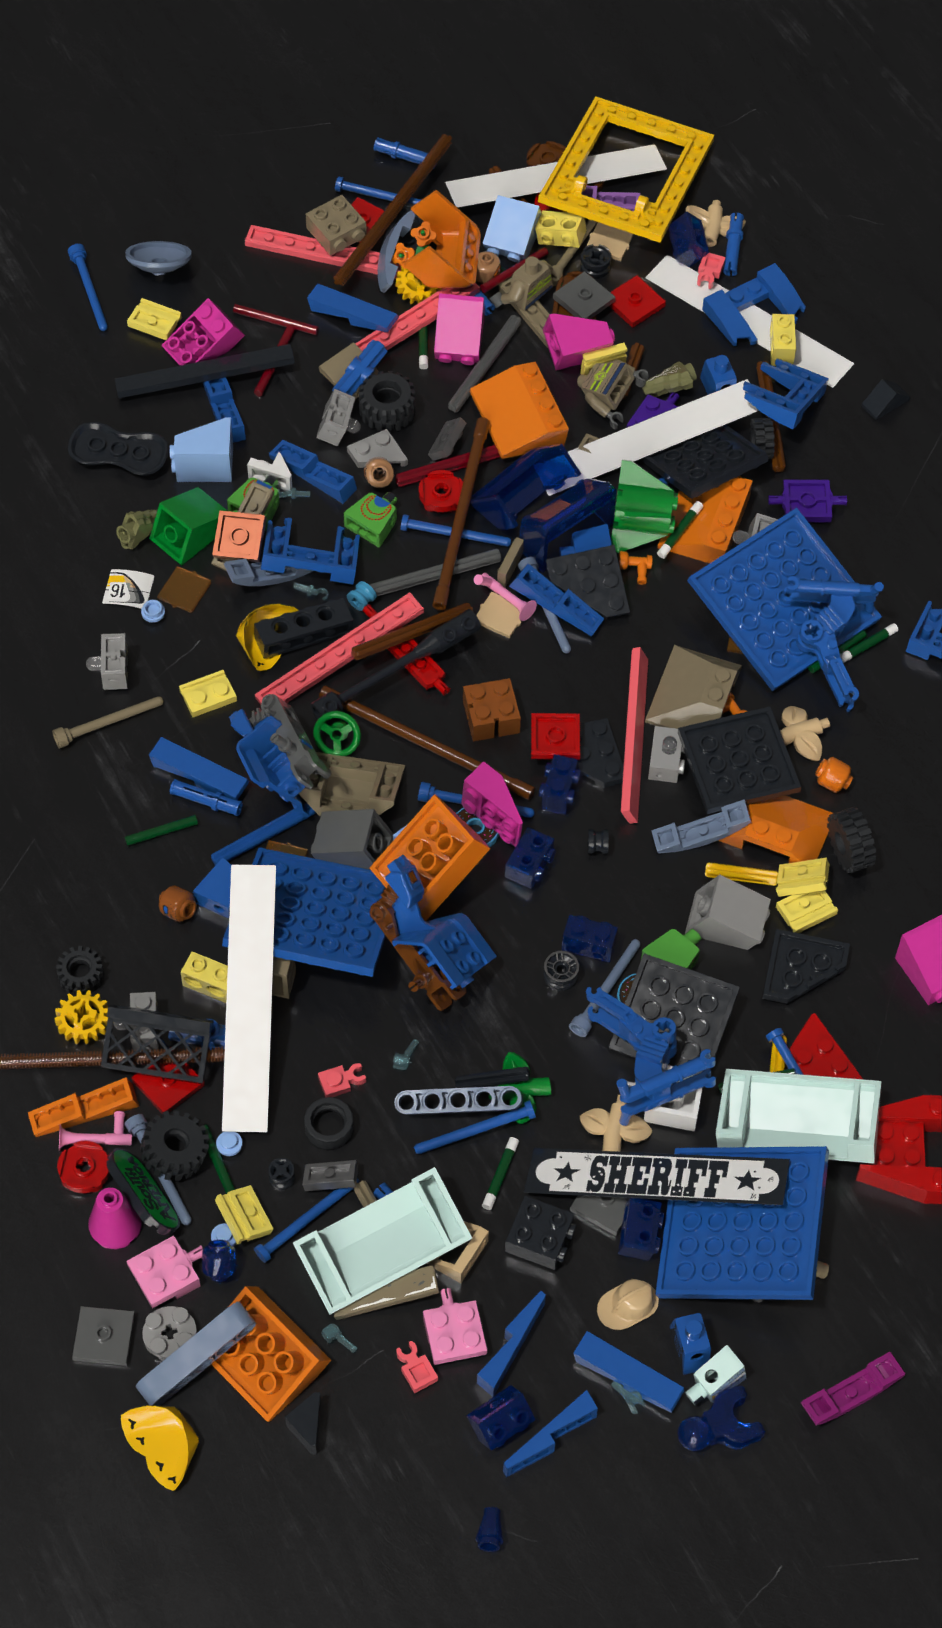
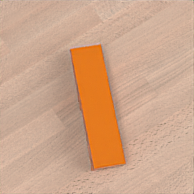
M125 1077L84 1095L78 1096L74 1093L28 1112L34 1135L39 1137L59 1131L60 1124L63 1129L113 1115L116 1111L123 1112L137 1108L139 1103L133 1084Z

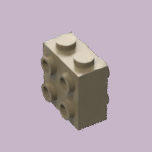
M343 195L306 213L307 229L330 256L361 241L367 234L366 221Z

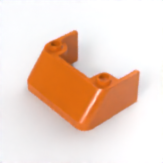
M435 190L412 206L411 211L424 222L430 223L431 230L436 232L437 235L436 239L432 242L437 245L436 250H440L443 256L431 246H428L404 263V267L420 279L425 286L430 288H468L476 282L481 238L480 230L471 219L439 191Z

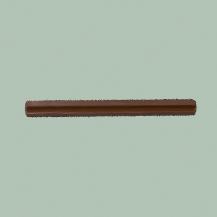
M759 361L756 367L759 386L774 392L772 379L760 369L763 362ZM772 419L775 442L774 456L771 459L774 472H784L786 464L779 423Z
M467 602L354 646L352 647L351 655L355 660H360L431 632L468 609L473 611V608Z

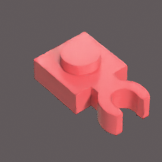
M705 252L698 268L697 285L700 286L702 281H708V288L711 289L714 285V278L719 279L726 257Z
M353 1064L347 1071H344L341 1065L319 1072L318 1078L325 1097H335L351 1092L350 1084L363 1085L366 1083L365 1075L360 1077L354 1075L356 1072L362 1071L361 1064Z
M410 1341L409 1348L412 1351L410 1354H403L400 1348H397L396 1351L398 1359L406 1363V1365L401 1367V1371L413 1392L416 1393L437 1382L438 1376L426 1355L417 1357V1346L413 1341Z

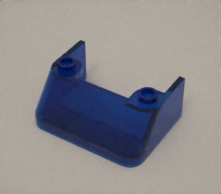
M563 444L534 448L522 455L472 495L470 503L494 526L506 531L518 526L516 522L518 518L517 513L544 491L552 488L554 490L560 489L566 484L565 480L567 478L578 477L581 475V472Z
M589 478L581 479L574 487L533 514L526 515L522 519L520 526V539L524 540L523 553L527 557H534L539 569L544 572L547 566L548 543L591 514L595 513L605 524H608L609 528L612 527L616 488L609 482Z

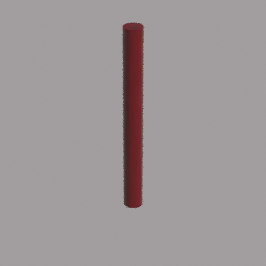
M543 247L528 257L533 256L540 260L548 255V250ZM526 258L480 286L481 291L486 293L511 278L513 273L525 263Z
M237 304L233 308V313L284 327L293 325L295 330L313 335L318 334V326Z
M293 325L286 327L277 346L289 343L295 331ZM276 368L264 371L254 390L255 395L262 396Z

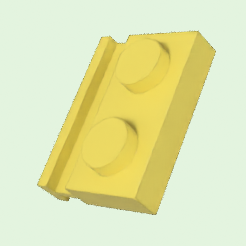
M141 298V303L136 306L127 320L128 327L167 340L175 330L177 322L182 319L181 312Z
M625 343L582 354L583 360L581 362L580 374L588 375L596 363H608L614 360L626 363L627 347Z
M224 670L179 686L180 693L183 695L192 717L237 701V696Z
M827 857L780 864L777 878L778 887H776L778 896L826 890L830 865Z
M825 890L791 895L776 904L777 910L795 933H800L837 915L838 912L837 907H834L831 898Z
M251 1185L229 1191L225 1195H217L215 1202L237 1244L272 1233L273 1227Z

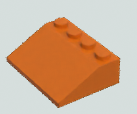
M536 362L515 365L470 388L471 396L481 417L487 418L490 421L488 431L502 459L564 447L569 428Z
M742 477L733 478L719 487L713 488L701 496L692 499L679 490L677 510H672L671 516H675L674 530L696 501L701 502L703 508L670 552L711 563L730 551L750 498L753 480ZM672 533L660 538L657 548L660 549Z
M434 794L370 866V870L387 888L389 883L385 877L391 873L387 865L401 855H404L412 865L416 866L423 884L424 894L422 900L418 902V906L423 920L427 921L491 848L465 821Z
M245 1286L229 1306L236 1302H241L256 1322V1326L215 1360L212 1366L267 1422H270L319 1376L331 1359L259 1287Z

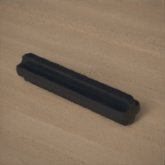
M518 1067L459 1075L455 1077L456 1088H473L524 1082L530 1079V1070L528 1067Z

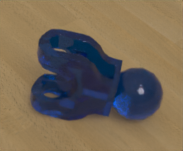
M736 1386L721 1391L714 1400L711 1409L703 1412L702 1417L692 1416L683 1420L678 1427V1438L682 1446L690 1451H701L709 1443L711 1446L719 1443L724 1444L728 1448L739 1450L760 1441L766 1432L761 1423L744 1424L734 1416L733 1410L741 1406L745 1402L746 1396H748L743 1386Z

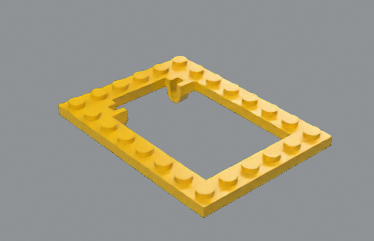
M595 96L539 194L538 202L661 243L713 143L714 135ZM607 122L685 147L655 203L649 202L648 197L640 195L636 202L635 210L631 211L582 195V192H585L587 188L588 178L578 175L576 178Z

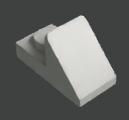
M278 452L273 464H269L264 460L250 458L247 464L248 478H255L263 482L270 475L278 480L277 488L291 492V473L280 452Z

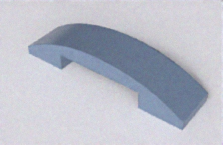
M409 211L398 221L382 245L377 272L379 288L383 293L393 284L398 266L390 262L399 236L404 237L412 227L416 215L413 211Z
M246 558L226 561L224 563L232 583L244 586L279 584L313 572V570L295 569L289 566H285L284 573L261 570L262 562L249 564Z
M745 800L721 807L722 812L678 827L675 823L651 830L657 852L671 853L697 848L723 839L741 830L751 823Z

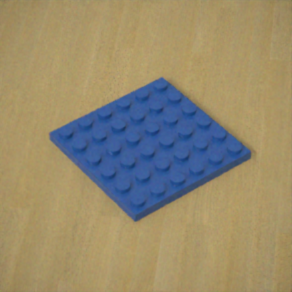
M797 508L697 571L687 580L772 691L818 661L817 656L813 652L801 651L797 647L796 639L803 623L807 620H814L816 615L829 606V603L816 604V602L799 601L784 604L782 602L785 596L789 597V595H784L782 593L783 589L789 585L794 586L792 583H787L788 577L795 576L801 580L821 581V579H825V581L855 582ZM855 604V610L843 631L836 636L838 646L881 619L882 616L875 607L872 612H866L864 609L865 604Z
M258 848L252 865L276 866L273 957L373 977L386 937L375 920L370 916L372 904L382 898L381 894L386 889L375 874L368 869ZM229 924L223 937L222 946L224 947L229 945Z
M827 1146L675 1148L674 1154L790 1159L783 1205L668 1200L656 1296L658 1298L813 1300L829 1158Z

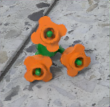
M422 222L421 226L411 230V236L417 240L418 247L416 253L413 248L405 247L403 243L396 245V252L391 259L394 264L398 263L402 265V268L407 269L404 267V263L430 246V243L436 239V232L431 230L429 222ZM436 250V252L443 256V253L440 250Z

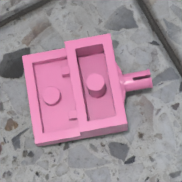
M172 1236L127 1260V1265L151 1307L154 1308L174 1296L176 1299H179L200 1287V1281L193 1269L192 1262L206 1256L201 1245L186 1253L180 1247L176 1238Z
M446 1288V1293L445 1289H442L440 1294L443 1305L439 1308L423 1311V1321L434 1365L486 1355L487 1347L476 1300L454 1303L451 1289Z

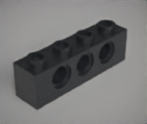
M344 598L330 600L324 604L308 606L303 610L284 613L281 616L263 619L254 623V638L263 658L266 659L342 637L353 630V618Z

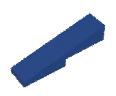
M317 284L307 297L311 311L348 318L350 325L389 332L398 319V315L394 312L321 284Z
M226 377L203 382L216 421L231 417L233 443L246 440L244 424L233 400L232 391Z
M282 440L269 453L270 459L275 460L278 452H280L291 472L342 504L357 490L353 476L319 462L316 454L285 440Z
M527 564L519 572L509 586L527 598L535 600L540 606L590 636L594 634L604 620L601 615L568 589L565 593L562 592L530 564Z
M163 737L159 739L149 754L154 767L193 780L199 788L214 793L221 792L224 796L235 800L239 799L249 783L247 778Z
M542 1291L505 1328V1339L508 1342L477 1374V1384L492 1397H494L545 1305L546 1294Z
M586 1331L574 1351L576 1363L622 1384L624 1390L671 1413L684 1392V1387L588 1331Z
M587 1390L504 1462L503 1472L506 1477L555 1451V1439L597 1417L598 1408Z

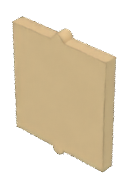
M598 222L593 233H590V240L587 246L591 244L594 246L604 245L610 250L612 259L621 261L626 250H629L633 234Z
M491 592L484 604H480V610L476 616L481 626L509 639L517 626H521L520 612L502 596Z

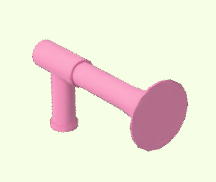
M487 573L478 574L474 577L476 585L490 588L514 605L520 612L519 619L521 621L529 619L535 612L537 606L535 600L525 602L519 599Z
M114 1112V1133H73L63 1129L60 1124L59 1151L63 1146L79 1141L131 1146L132 1134H124L125 1112Z

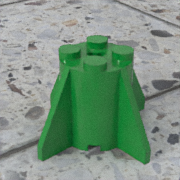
M622 460L618 489L620 490L617 491L611 544L615 545L616 553L673 533L675 516H671L672 510H677L678 493H674L672 488L634 462Z

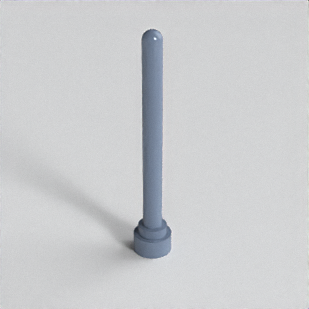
M527 557L518 564L520 571L527 564H530L537 571L539 568L534 557ZM542 607L561 650L564 653H569L571 647L557 616Z
M632 940L600 987L604 992L609 994L639 949V940ZM590 1002L584 1013L575 1016L569 1024L570 1030L576 1035L586 1037L591 1030L592 1021L588 1018V1008L592 1006L593 1013H596L600 1006Z
M137 1114L130 1117L125 1122V1126L129 1134H133L142 1143L141 1140L148 1123L143 1114ZM161 1173L158 1178L183 1225H189L192 1219L171 1178L170 1181L165 1180V1175Z

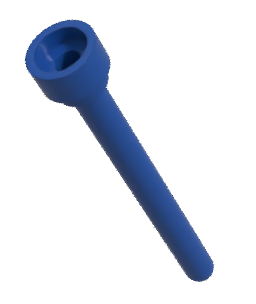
M74 244L68 248L70 260L77 264L99 329L105 331L108 325L85 263L87 256L85 247L82 244Z
M421 782L418 801L428 802L435 794L442 801L461 804L462 794L436 790V787L431 786V783ZM515 805L520 816L529 818L534 816L535 812L532 808Z

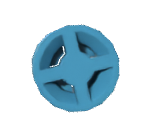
M363 581L356 585L355 590L347 594L349 603L359 611H363V608L367 607L368 603L373 602L377 597L374 589Z

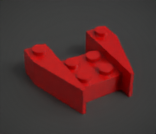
M922 1095L881 1106L879 1110L875 1163H870V1165L860 1164L856 1181L923 1204H942V1167H925L924 1132H942V1096Z

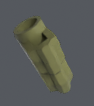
M679 361L663 370L661 374L648 379L642 389L645 395L649 394L658 397L669 392L693 388V381L697 380V376L691 363L683 365Z
M157 510L131 511L126 513L122 525L118 526L116 530L124 549H133L139 542L147 538L152 531Z

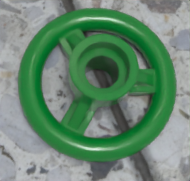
M331 711L325 713L317 720L313 736L317 747L323 753L348 756L357 749L361 739V731L358 723L352 716L341 711ZM339 718L345 720L348 724L343 721H336L330 726L325 722L329 719ZM321 730L330 735V738L333 740L334 750L328 748L323 743L320 735ZM353 730L354 738L351 745L342 750L341 742ZM334 731H340L341 736H337Z

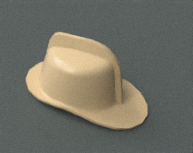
M637 1279L627 1280L601 1297L597 1307L599 1320L606 1327L613 1330H623L637 1324L655 1313L659 1298L655 1294L656 1290L644 1281Z

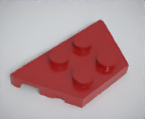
M813 1013L789 1049L802 1073L812 1076L863 1079L817 1015Z

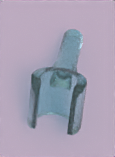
M413 1039L404 1055L395 1053L393 1068L401 1070L408 1068L410 1056L418 1045V1040Z
M329 1324L322 1330L321 1334L328 1343L337 1339L339 1343L352 1353L357 1350L356 1346L344 1338L335 1324Z
M615 1381L611 1384L625 1398L633 1414L638 1413L634 1406L635 1404L640 1403L645 1407L639 1392H629Z

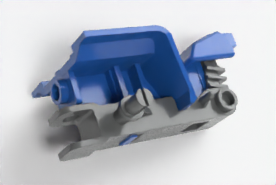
M268 694L262 699L261 709L256 708L257 713L253 710L250 719H248L243 709H240L238 712L235 711L229 717L231 726L244 737L238 742L236 750L251 781L262 788L266 787L271 792L276 791L284 801H291L294 809L307 817L309 814L303 805L299 793L305 787L313 788L309 778L312 773L319 774L324 779H328L332 772L318 758L292 706L278 696Z

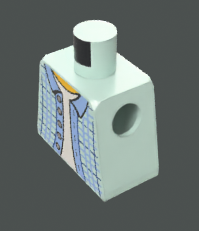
M726 1345L694 1373L696 1384L687 1390L685 1394L694 1405H697L705 1397L714 1403L746 1379L745 1366ZM710 1380H716L714 1383H708Z

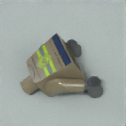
M533 256L528 257L525 263L513 273L510 291L504 294L499 291L489 299L495 308L502 304L514 303L526 311L553 288L551 277L553 267L545 260H539Z
M614 360L608 363H596L588 375L581 374L578 377L577 384L584 392L585 400L604 418L605 416L610 419V426L613 429H618V424L613 420L618 419L623 423V416L619 412L612 413L610 410L617 408L634 378L635 384L638 387H644L646 384L645 380H648L649 375L644 369L635 371V368L627 363Z

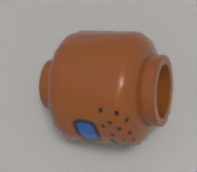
M179 886L168 887L159 897L160 912L174 921H185L191 918L196 911L195 896Z

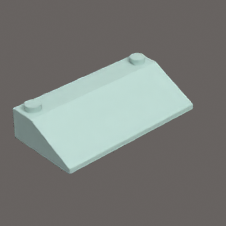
M726 1069L716 1128L717 1147L827 1146L829 1150L828 1160L875 1163L881 1081Z
M435 1167L413 1178L411 1183L319 1232L316 1230L293 1242L329 1315L472 1239Z

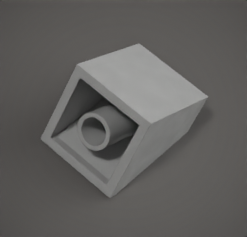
M719 874L696 891L685 934L690 929H694L699 933L701 939L748 950L754 945L761 943L764 938L765 931L763 928L770 915V909L768 908L771 899Z

